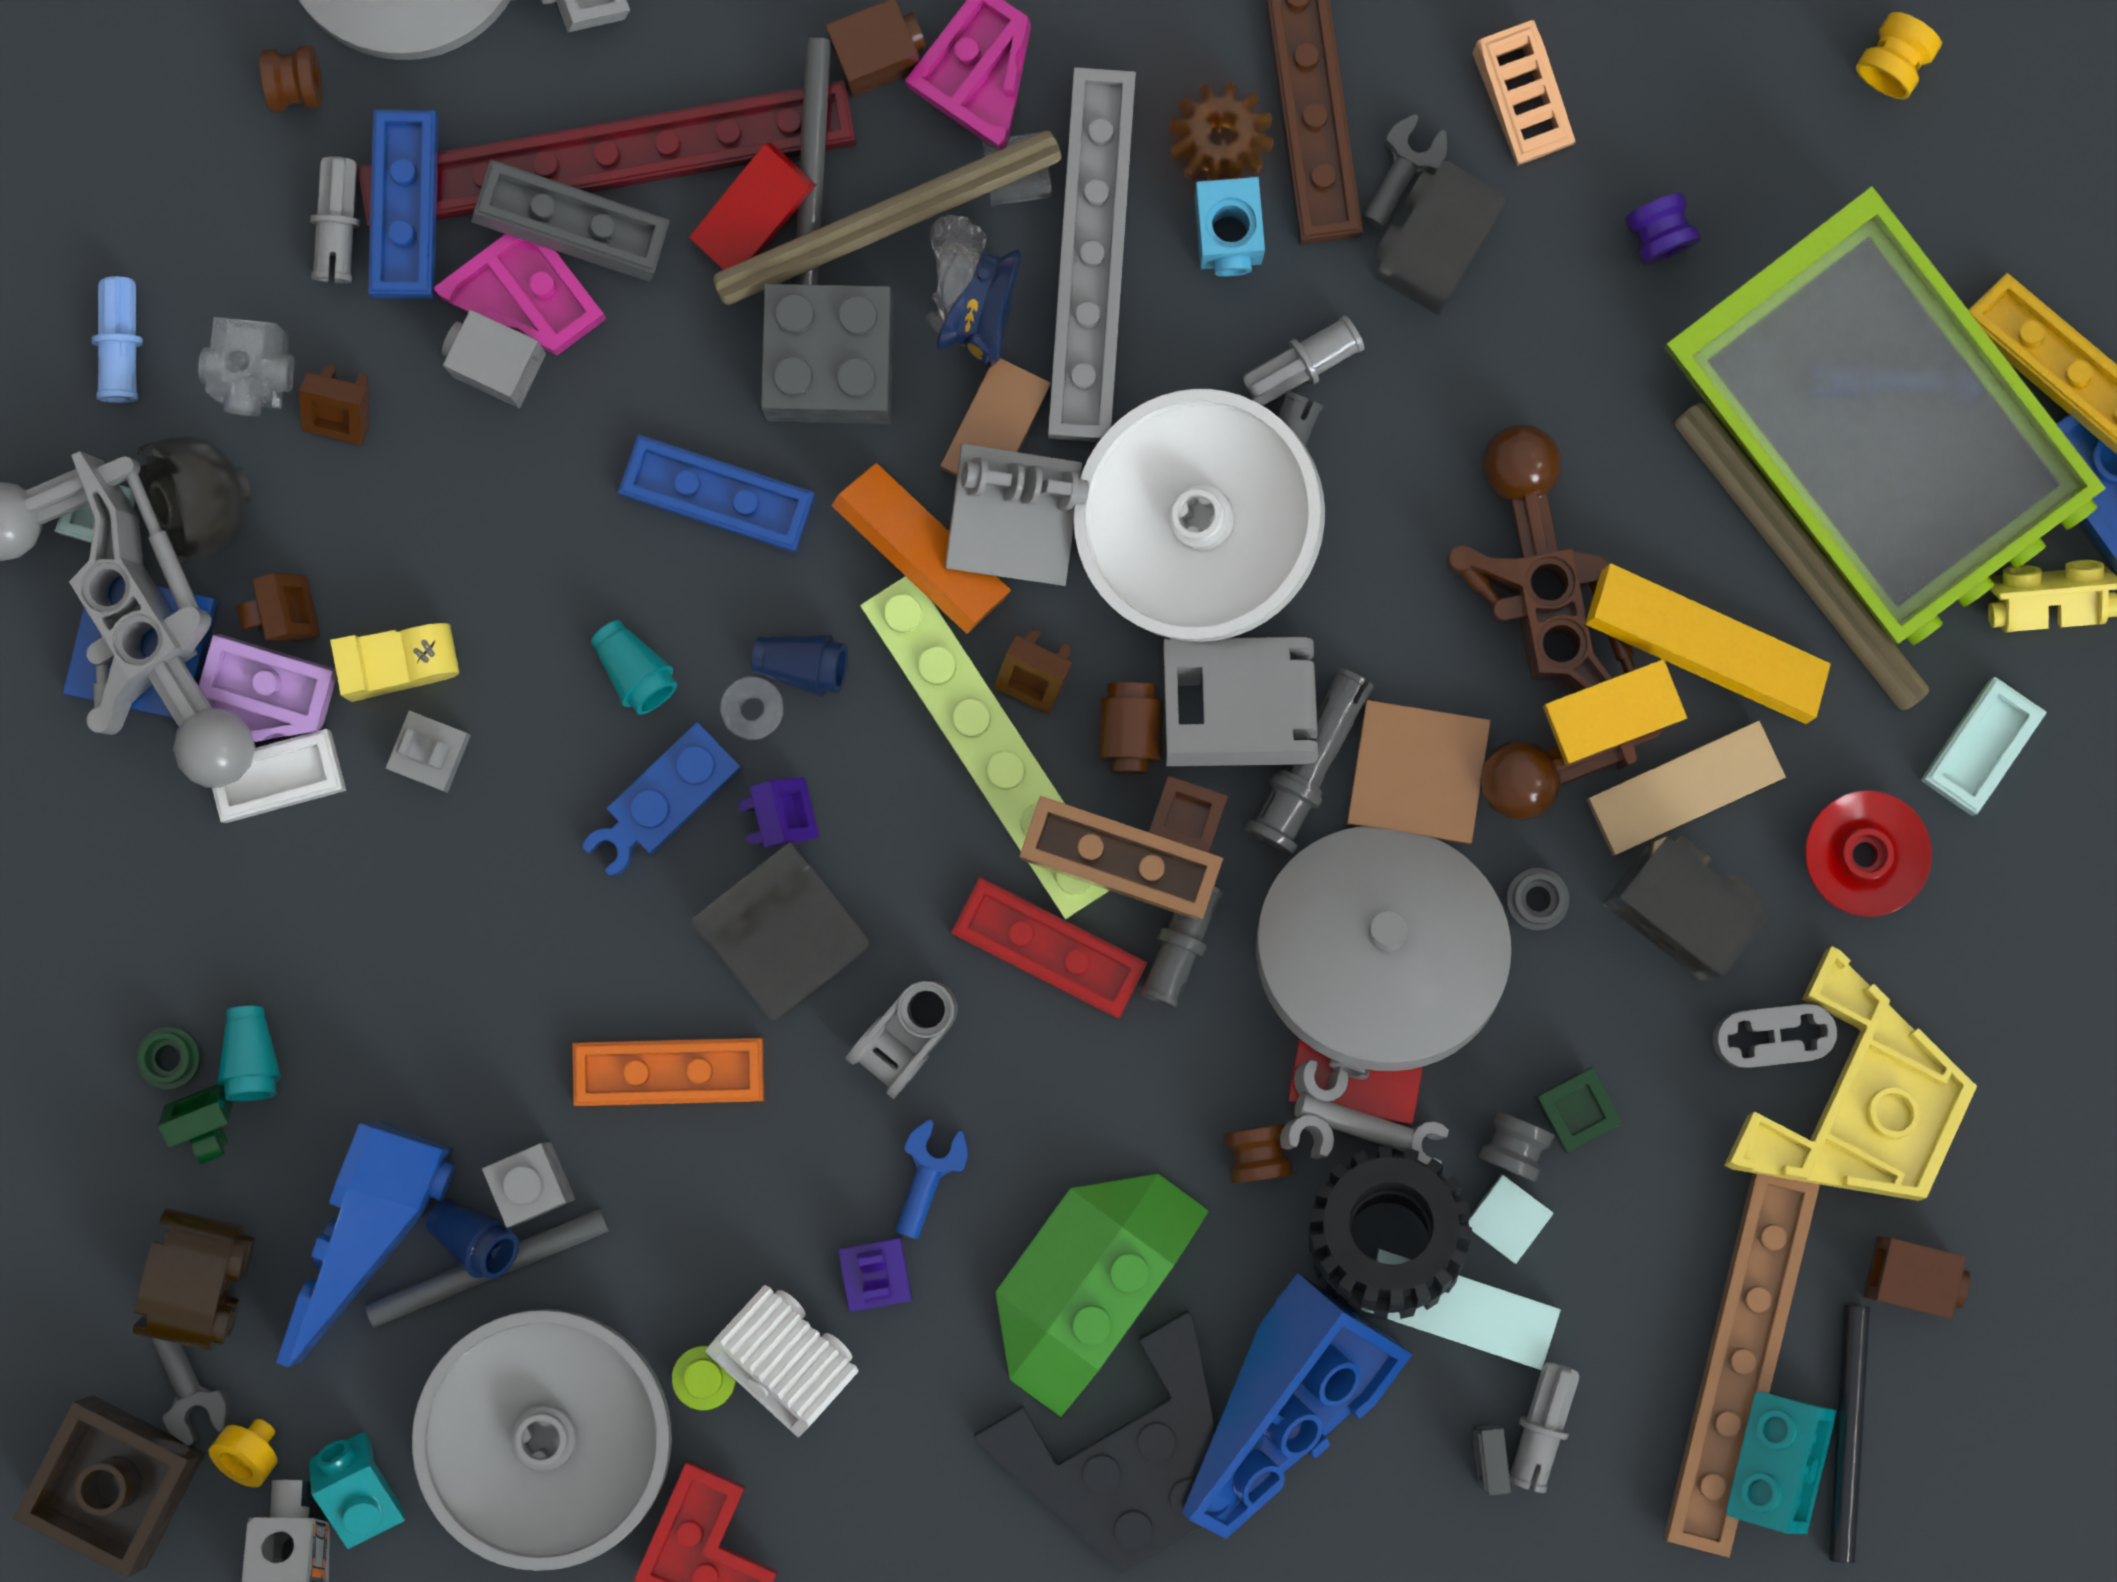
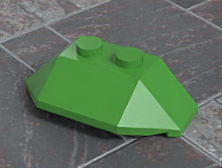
M1158 1173L1070 1188L996 1290L1010 1380L1058 1416L1062 1417L1100 1370L1172 1270L1209 1210Z

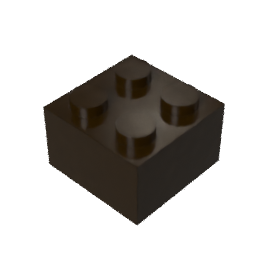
M94 1395L74 1401L13 1519L128 1578L147 1568L206 1452L192 1445L184 1444L174 1436Z

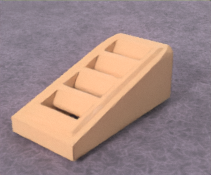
M1530 20L1478 40L1472 54L1516 166L1574 145L1576 141L1535 21ZM1519 49L1523 50L1525 57L1499 66L1497 57ZM1532 72L1535 81L1509 91L1507 90L1505 81ZM1541 96L1544 103L1543 106L1519 115L1515 114L1513 106ZM1548 119L1551 120L1553 130L1524 140L1521 132L1522 129Z

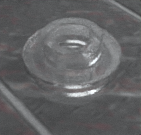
M745 677L735 681L727 688L721 700L720 710L725 725L733 734L743 739L757 740L770 735L776 730L783 717L784 705L780 693L773 684L759 677ZM749 698H758L764 704V712L756 720H747L741 713L742 704Z

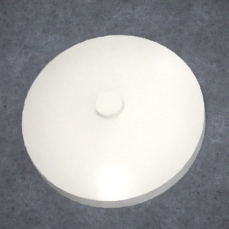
M1189 389L1168 393L1146 401L1120 418L1105 433L1089 456L1080 477L1082 480H1088L1089 493L1084 505H1074V531L1078 553L1090 581L1104 600L1124 618L1145 630L1163 637L1188 642H1207L1234 637L1258 627L1280 612L1302 588L1311 573L1321 547L1325 525V504L1321 480L1313 459L1299 437L1284 421L1259 403L1238 394L1213 389Z

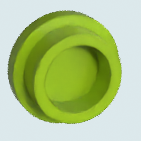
M697 1346L686 1351L677 1360L672 1372V1385L677 1397L686 1406L696 1410H711L719 1407L731 1396L736 1384V1380L705 1352L709 1346Z

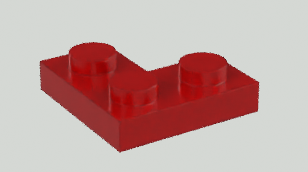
M688 1460L683 1467L633 1582H774L778 1570L720 1545L746 1486Z

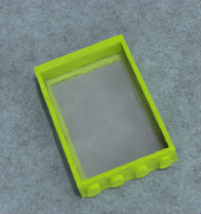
M1873 186L1663 347L1783 504L1893 643L1896 644L1901 643L1907 638L1913 646L1928 637L1943 624L1938 616L1939 613L1957 600L1963 607H1966L1980 598L1995 585L1989 578L1991 574L2007 562H2010L2016 569L2032 559L2046 547L2045 543L2041 540L2043 535L2059 523L2066 530L2080 523L2098 508L2092 499L2106 489Z

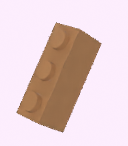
M1043 796L1039 797L1019 855L1020 859L1027 863L1200 922L1203 920L1223 861L1222 857Z

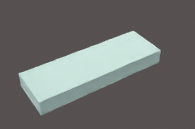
M1377 1249L1374 1261L1395 1265L1411 1261V1259ZM1458 1275L1456 1284L1449 1293L1444 1292L1440 1296L1439 1302L1428 1310L1424 1306L1416 1309L1414 1316L1400 1319L1399 1312L1388 1313L1387 1319L1542 1370L1561 1309ZM1365 1308L1361 1309L1362 1311L1374 1314V1311Z

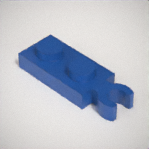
M696 722L606 808L619 822L611 829L604 828L592 832L584 841L582 848L591 854L602 843H614L618 851L617 858L613 863L609 864L605 872L611 877L622 874L629 867L632 860V849L638 843L649 854L653 855L742 770L741 766Z

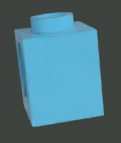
M1259 177L1196 182L1194 202L1200 269L1214 268L1215 275L1223 277L1239 276L1252 272V265H1261L1265 253ZM1233 217L1243 223L1247 234L1239 241L1226 242L1217 237L1212 226L1221 218Z

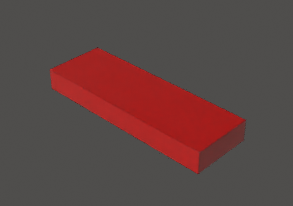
M979 877L951 934L1117 1019L1120 1018L1147 965V962L981 877Z

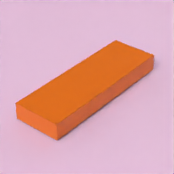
M877 463L840 492L831 505L966 634L998 607L1011 592V589L997 576L945 569L949 531Z
M763 1038L572 1043L573 1106L765 1101Z

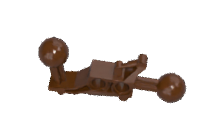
M1512 425L1500 430L1489 441L1483 454V472L1489 486L1499 496L1511 501L1522 558H1489L1468 546L1460 545L1449 553L1446 565L1452 573L1460 574L1477 595L1481 593L1492 606L1491 615L1495 621L1506 623L1520 620L1531 680L1561 681L1576 693L1613 679L1593 653L1589 628L1585 625L1587 618L1581 587L1590 585L1594 596L1601 570L1608 563L1603 557L1573 551V548L1558 551L1547 494L1556 486L1561 474L1562 456L1556 442L1544 430L1532 425ZM1549 571L1559 579L1561 594L1558 599L1544 600L1534 593L1531 587V577L1534 572ZM1493 583L1515 596L1501 599L1490 584ZM1559 631L1571 640L1573 645L1571 660L1557 662L1545 653L1543 639L1546 633ZM1608 635L1616 661H1620L1624 674L1636 670L1632 659L1635 655L1631 645ZM1662 729L1565 765L1558 746L1544 750L1537 744L1525 741L1505 743L1493 751L1483 765L1480 779L1483 796L1491 808L1505 818L1519 821L1537 818L1548 811L1557 799L1560 785L1613 764L1617 765L1618 770L1628 767L1637 761L1634 746L1656 738L1660 735Z

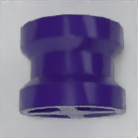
M1673 193L1651 201L1632 211L1624 218L1629 230L1638 233L1642 243L1639 254L1643 264H1652L1689 249L1702 239L1697 227L1689 225L1684 212L1687 203L1683 193Z

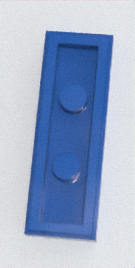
M373 110L368 294L372 298L434 299L435 297L433 287H435L439 115L436 110Z
M639 434L637 435L618 490V494L622 497L795 554L797 553L816 497L815 492Z

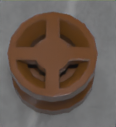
M313 45L299 46L291 54H281L276 49L261 51V81L265 100L271 113L283 112L290 104L302 103L308 109L323 105L322 76Z
M1286 1124L1224 1133L1225 1146L1233 1151L1235 1162L1230 1169L1232 1184L1294 1174L1292 1161L1284 1156V1151L1280 1144L1281 1131Z

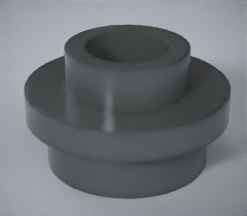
M1531 868L1519 873L1509 884L1506 893V906L1512 919L1523 928L1533 931L1547 930L1556 926L1565 917L1570 903L1569 891L1563 879L1555 872L1545 868ZM1531 888H1540L1547 894L1548 904L1543 911H1533L1528 907L1526 895Z

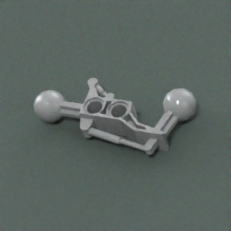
M79 451L71 455L76 469L28 490L23 489L17 484L0 482V561L20 558L31 550L38 541L43 524L89 504L93 512L95 523L89 561L69 581L103 636L88 647L86 654L88 660L96 664V683L93 684L94 709L88 713V727L96 733L116 734L122 729L132 703L153 685L179 727L173 745L178 768L192 782L205 788H221L238 781L251 767L255 751L253 736L250 728L237 714L224 708H212L184 664L198 654L195 648L209 630L211 617L207 611L199 609L167 532L162 531L138 475L140 472L139 462L130 457L123 456L105 463L104 460ZM126 480L150 533L148 537L179 609L175 613L171 611L143 565L139 516L119 486V483ZM122 576L125 581L124 596L117 604L112 605L108 597L110 585L117 577ZM154 628L158 635V645L155 651L145 658L141 651V640L149 629Z

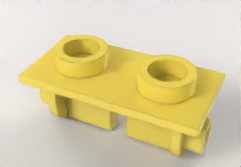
M2076 560L2066 563L2065 570L2044 572L2036 566L2021 565L2016 569L2010 566L2003 569V575L1989 576L1995 584L1990 591L1998 597V602L1989 603L1988 621L1992 628L2001 627L2004 633L2049 629V606L2058 605L2057 624L2060 627L2106 624L2108 617H2117V594L2109 592V590H2117V575L2099 561Z

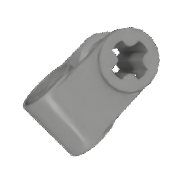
M927 980L912 984L903 991L884 1016H880L845 1057V1060L851 1065L859 1062L887 1086L886 1094L890 1098L895 1099L927 1061L931 1050L952 1027L957 1017L958 1009L955 995L947 986L937 981ZM922 991H932L943 1000L945 1006L944 1016L941 1022L934 1027H924L918 1024L912 1017L911 1003L914 997ZM876 1048H879L889 1058H891L895 1063H897L898 1068H896L891 1062H889L885 1057H883L879 1052H877Z

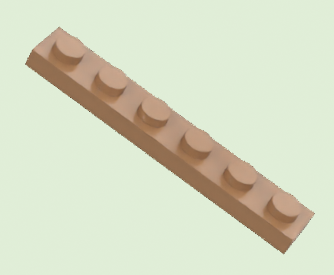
M1752 1173L1663 1539L1667 1542L1730 1558L1739 1519L1728 1516L1726 1512L1754 1395L1759 1391L1770 1393L1820 1184Z

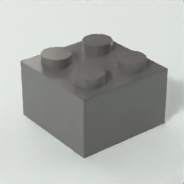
M765 284L761 409L767 422L891 424L894 300L891 286Z

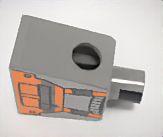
M272 1480L270 1518L253 1517L249 1518L247 1523L242 1582H329L330 1527L329 1522L309 1518L310 1481ZM292 1537L294 1549L290 1557L284 1561L282 1547L286 1540Z

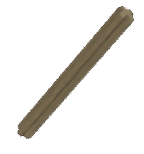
M1043 131L720 271L713 277L714 286L725 305L736 303L765 290V284L782 283L1056 164L1062 158L1059 145L1051 131Z
M1697 403L1681 414L1675 422L1678 431L1895 705L1901 710H1906L1921 701L1928 694L1929 686L1706 405Z

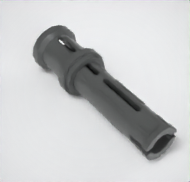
M1339 668L1323 702L1317 709V739H1301L1312 740L1318 743V761L1311 764L1287 765L1285 770L1279 769L1277 774L1274 773L1269 781L1272 790L1256 820H1248L1244 827L1248 834L1280 852L1288 855L1294 854L1298 847L1294 839L1310 809H1318L1321 804L1323 792L1319 787L1352 728L1362 705H1364L1369 694L1374 688L1372 683L1365 681V678L1347 669Z

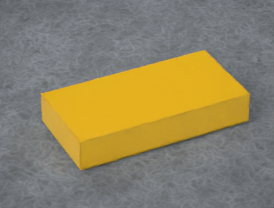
M1664 659L1543 706L1565 765L1687 719Z

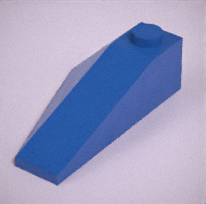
M383 1121L359 1123L329 1204L341 1208L338 1218H332L323 1234L321 1233L318 1236L311 1255L314 1258L313 1266L320 1268L317 1281L309 1278L303 1285L276 1363L285 1367L301 1363L427 1212L433 1198L439 1201L444 1199L456 1169L455 1165L448 1163L453 1148Z
M1297 1273L1287 1288L1278 1296L1275 1304L1257 1329L1182 1513L1190 1521L1227 1539L1283 1488L1285 1481L1284 1473L1307 1453L1314 1459L1330 1446L1325 1436L1351 1413L1357 1419H1360L1372 1409L1413 1354L1363 1316L1348 1309L1347 1304L1338 1298L1334 1299L1327 1290Z

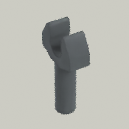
M1413 114L1396 123L1385 140L1384 146L1391 151L1394 163L1362 216L1366 222L1376 228L1384 229L1413 177L1423 172L1436 175L1447 156V133L1445 130H1441L1436 135L1427 151L1418 153L1410 148L1408 139L1412 136L1419 117L1417 114Z
M151 1338L176 1394L172 1408L162 1417L168 1432L188 1446L197 1443L199 1437L196 1427L190 1418L191 1411L196 1405L202 1406L208 1411L210 1421L218 1432L223 1431L229 1425L231 1416V1401L226 1389L212 1390L199 1384L182 1344Z

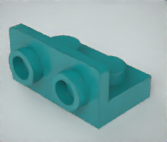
M1757 1392L1754 1395L1726 1509L1727 1515L1786 1534H1807L1837 1410L1813 1403L1791 1400L1766 1392Z

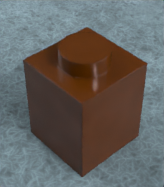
M896 0L884 1L826 24L828 38L831 40V48L852 98L909 76L919 63L917 51L926 48L924 37L914 13L902 16Z
M1877 1235L1863 1297L1952 1319L1955 1307L1961 1308L1964 1305L1969 1291L1970 1272L1964 1270L1966 1256Z

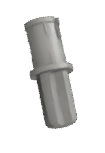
M330 156L324 157L320 161L317 214L310 216V223L316 225L313 272H311L312 280L328 282L330 257L334 256L336 258L335 283L352 282L353 230L360 227V220L354 218L358 166L356 161L349 158Z
M1345 315L1339 318V321L1322 329L1300 343L1296 339L1289 341L1288 350L1246 373L1242 378L1243 385L1251 400L1265 406L1284 395L1286 391H1291L1307 381L1312 385L1319 382V374L1356 352L1360 353L1365 349L1364 343L1352 321Z
M1546 1362L1543 1365L1528 1416H1521L1518 1422L1524 1428L1509 1472L1510 1483L1528 1490L1531 1485L1533 1486V1491L1546 1493L1548 1487L1546 1484L1560 1440H1567L1569 1432L1564 1430V1426L1579 1381V1373L1573 1368L1554 1362Z

